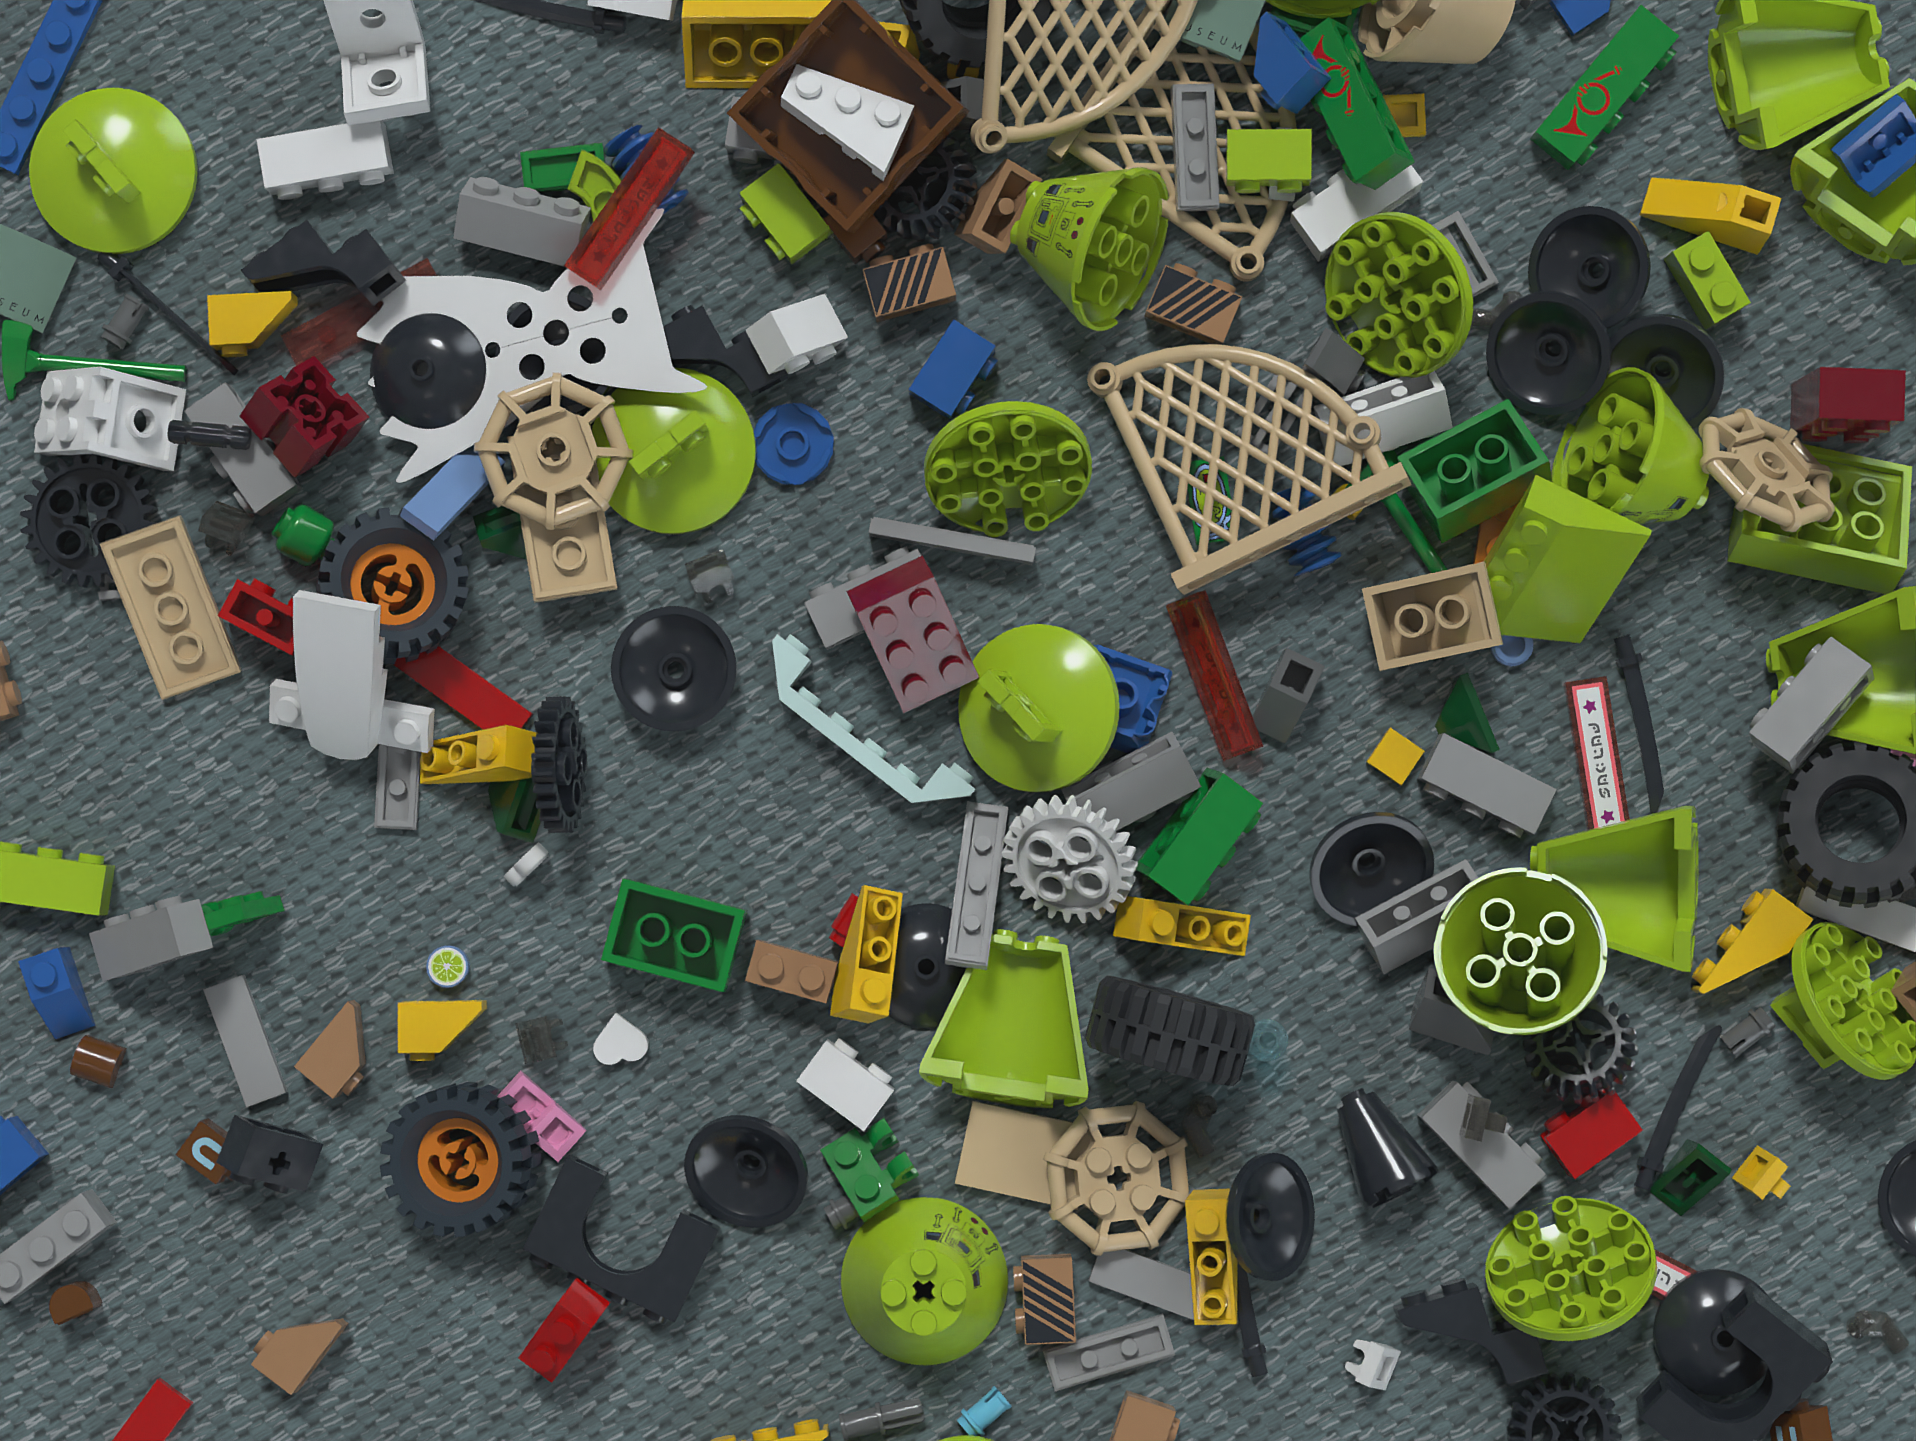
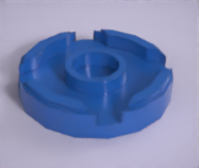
M786 403L769 409L758 420L754 429L756 464L768 478L780 484L802 485L815 480L827 469L833 456L834 437L828 421L816 409L803 403Z

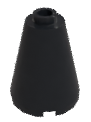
M1360 1088L1341 1098L1343 1106L1337 1110L1360 1203L1365 1211L1371 1207L1375 1208L1413 1190L1411 1188L1417 1185V1181L1423 1179L1426 1183L1440 1173L1435 1163L1375 1092L1366 1094L1364 1089Z

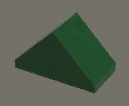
M1687 1139L1654 1181L1649 1192L1682 1216L1729 1176L1732 1169L1702 1145Z

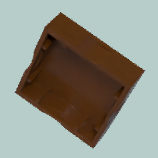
M831 0L802 31L788 54L778 63L768 68L732 106L727 114L770 156L779 160L799 180L804 190L846 231L855 233L970 111L857 0ZM796 64L914 105V115L884 181L872 173V168L859 158L852 159L842 151V146L826 134L819 135L781 107V96Z

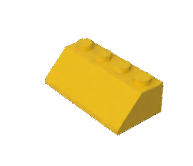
M683 0L681 17L685 88H750L768 68L778 63L788 54L802 31L831 0Z

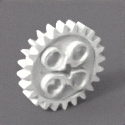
M1054 795L1048 805L1040 798L1033 808L1026 806L1020 816H1016L1009 827L1010 829L1003 840L1007 845L1002 852V857L1009 859L1004 867V872L1016 873L1010 885L1014 887L1023 886L1025 888L1020 896L1022 900L1031 896L1036 899L1033 906L1035 911L1045 905L1049 907L1048 917L1051 919L1057 911L1063 913V918L1067 923H1069L1073 914H1077L1080 921L1086 923L1090 913L1097 920H1100L1106 910L1113 913L1119 902L1123 903L1130 892L1129 890L1136 880L1133 874L1138 867V862L1131 860L1136 852V847L1125 846L1130 833H1117L1115 830L1120 820L1117 818L1107 822L1104 819L1107 811L1106 808L1103 807L1097 813L1091 811V800H1087L1083 807H1079L1073 795L1069 797L1065 805L1062 804L1057 795ZM1080 837L1087 839L1089 842L1082 840Z

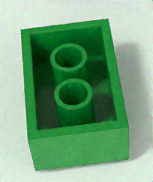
M1509 399L1397 457L1398 463L1401 462L1412 484L1406 488L1441 543L1518 504L1535 475L1552 482L1549 459Z
M1206 768L1198 779L1201 787L1194 790L1188 799L1180 803L1138 860V867L1136 869L1170 896L1188 906L1192 900L1197 902L1205 895L1211 885V881L1208 878L1217 866L1222 868L1229 862L1236 851V847L1233 844L1242 832L1247 834L1254 828L1261 817V813L1258 810L1263 805V802L1226 774L1210 768Z
M622 878L601 960L725 992L729 984L748 910L644 882Z

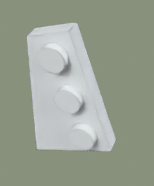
M796 64L781 96L782 108L819 135L826 134L840 144L845 154L852 159L857 157L872 168V173L882 181H884L914 115V105Z

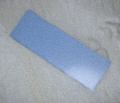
M474 445L457 455L455 454L402 509L400 517L433 541L489 484L479 454L474 452ZM497 455L501 468H503L506 461Z

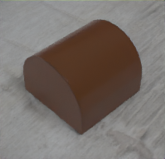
M85 1035L74 1053L70 1074L113 1088L127 1048Z
M74 1281L53 1293L49 1303V1310L54 1323L60 1325L102 1306L101 1303L103 1302L97 1289L92 1284L85 1281Z

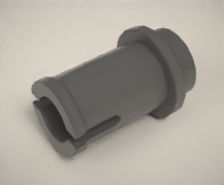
M125 294L124 300L108 325L103 324L101 327L105 330L101 338L121 350L124 349L126 344L131 345L133 341L130 337L144 314L148 312L149 307L144 303L140 304V300L133 296Z
M1761 1007L1756 1011L1750 1009L1748 1017L1725 1034L1719 1036L1735 1058L1739 1057V1054L1765 1035L1768 1038L1772 1036L1770 1031L1776 1028V1026Z
M847 1195L835 1202L833 1199H830V1204L823 1208L835 1230L842 1226L844 1229L848 1228L847 1223L860 1216Z

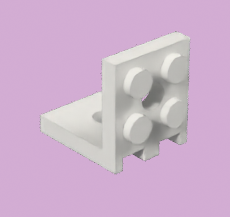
M323 0L341 55L343 105L347 125L370 123L430 112L426 47L413 0ZM369 9H376L382 12L381 15L376 17H368L362 13ZM383 82H393L388 86L379 87Z
M104 367L47 371L46 379L41 387L42 406L40 419L36 423L34 430L36 440L34 453L47 456L97 454L162 471H174L178 444L168 441V425L172 420L182 421L186 389ZM138 410L143 412L146 417V427L142 432H139L134 425V416Z

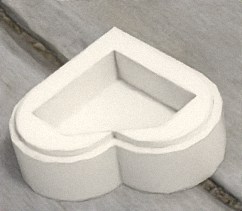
M538 842L503 877L513 887H517L549 856V852Z
M615 1013L596 1039L593 1052L599 1062L612 1065L618 1063L622 1058L627 1061H636L647 1053L649 1041L640 1029L618 1013Z

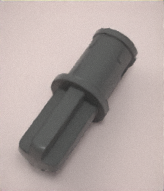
M919 1398L886 1405L875 1402V1407L847 1414H839L843 1438L844 1440H849V1438L881 1432L882 1436L887 1434V1430L922 1423L924 1421V1411Z

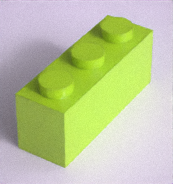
M0 841V902L98 916L108 915L115 866L104 864L105 856L79 853L78 860L62 858L63 850L38 847L36 855L22 853V844Z

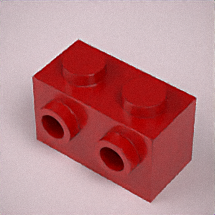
M254 578L249 585L237 579L217 616L294 656L293 598H290L286 605L273 598L276 589Z

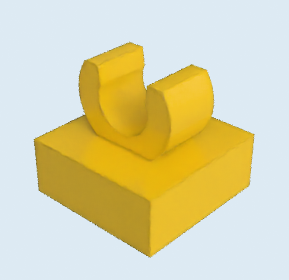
M1758 1145L1732 1177L1743 1188L1762 1200L1768 1192H1772L1781 1199L1791 1187L1781 1178L1788 1166L1778 1157Z

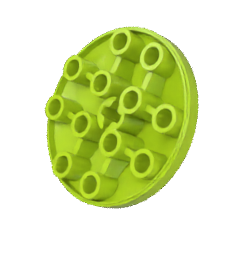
M102 88L77 95L61 105L50 115L40 129L31 151L29 163L32 194L45 220L68 241L96 253H132L150 247L162 240L177 227L187 213L197 184L198 168L194 146L179 119L154 98L141 92L123 88Z
M1400 212L1378 213L1353 224L1340 236V240L1335 243L1328 259L1325 275L1326 312L1332 318L1341 338L1365 358L1363 361L1365 365L1391 377L1417 378L1442 368L1461 350L1472 323V288L1461 257L1439 230L1428 222L1410 214ZM1351 316L1359 330L1350 333L1345 339L1336 320Z
M685 368L675 369L703 382L707 388L687 393L617 388L610 395L615 400L613 406L628 447L633 450V458L628 461L609 501V505L630 523L642 529L661 534L695 532L725 517L745 494L751 482L756 462V441L753 427L740 401L719 381L704 373ZM599 417L595 420L592 428L597 447L611 448ZM597 458L596 460L599 481L608 466L609 458Z
M1021 401L987 404L956 417L934 437L924 460L925 486L935 507L956 524L974 531L984 532L990 537H1000L1007 532V508L1023 509L1024 524L1027 529L1031 531L1045 529L1049 523L1066 514L1078 503L1089 485L1092 474V458L1089 444L1077 424L1055 409ZM980 519H982L983 528L975 524Z
M1031 624L1016 627L998 635L980 650L972 661L980 678L961 686L958 705L959 724L964 742L980 768L1003 785L1028 792L1060 790L1075 784L1091 773L1102 761L1113 742L1120 708L1119 694L1114 675L1098 649L1081 635L1071 630L1046 624Z
M1832 922L1816 924L1797 938L1792 950V974L1795 986L1777 996L1770 1006L1791 1031L1793 1030L1802 1040L1803 1046L1823 1070L1839 1060H1843L1847 1065L1865 1076L1879 1080L1895 1078L1909 1070L1916 1061V1022L1891 992L1902 971L1894 968L1872 981L1869 977L1870 969L1868 965L1882 957V950L1878 942L1870 936L1864 938L1854 930Z
M1561 1196L1555 1199L1554 1202L1548 1203L1552 1204L1556 1223L1540 1229L1538 1217L1532 1210L1517 1213L1513 1220L1495 1238L1488 1252L1485 1266L1486 1282L1492 1302L1503 1318L1514 1327L1532 1336L1547 1340H1584L1603 1335L1620 1327L1636 1315L1647 1302L1656 1282L1657 1259L1653 1242L1648 1232L1630 1213L1604 1201L1573 1198L1570 1196Z

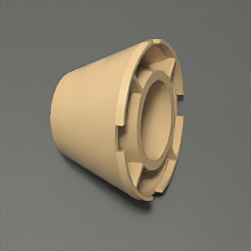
M1379 0L1373 5L1369 2L1363 5L1361 9L1358 39L1366 44L1367 50L1365 49L1363 53L1376 61L1474 64L1485 58L1501 39L1511 19L1516 0Z

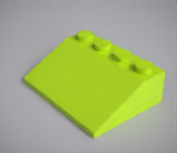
M1803 444L1817 458V461L1821 465L1828 466L1833 474L1829 485L1830 500L1835 506V511L1828 521H1815L1800 526L1796 532H1786L1781 529L1779 524L1745 509L1740 512L1734 506L1729 534L1728 562L1882 594L1893 592L1907 569L1912 466ZM1799 500L1796 501L1799 508L1806 507V505H1804Z
M1535 475L1483 561L1486 563L1501 635L1581 643L1647 542L1652 530Z

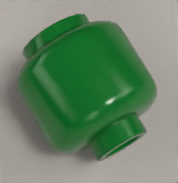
M299 505L294 510L288 507L272 532V536L276 538V550L302 566H311L318 558L323 560L325 549L330 540H335L332 538L334 524L332 520L307 505Z

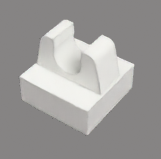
M1356 1340L1353 1346L1361 1349L1365 1357L1360 1365L1347 1361L1345 1364L1346 1370L1356 1377L1355 1381L1371 1388L1386 1390L1401 1351L1377 1342Z

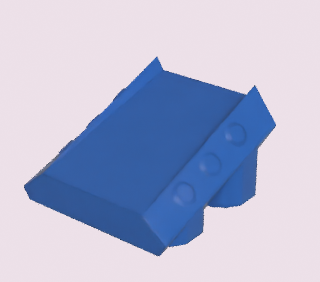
M1094 645L1107 661L1114 675L1119 694V720L1110 747L1129 754L1149 743L1173 673L1171 670L1101 645Z

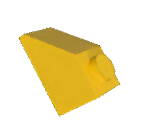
M291 291L207 295L209 345L216 350H222V356L224 357L247 356V349L259 348L298 306V297Z
M487 1000L398 1002V1053H409V1061L435 1060V1053L446 1051L487 1009Z

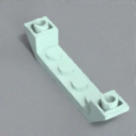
M778 634L775 636L772 644L779 700L911 803L969 797L972 795L975 788L969 783L974 777L955 762L950 768L942 763L923 789H920L916 786L920 777L902 763L896 769L883 760L887 752L870 738L861 743L850 734L854 726L836 712L831 717L824 714L817 708L822 701L803 686L798 692L792 689L793 685L811 664V660L805 656L810 649L791 634L786 640Z

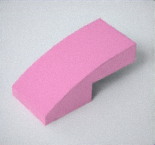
M522 1071L497 1096L501 1098L509 1094L518 1101L511 1109L516 1114L526 1110L531 1120L523 1124L526 1133L536 1130L539 1142L536 1144L557 1162L562 1159L586 1132V1129Z

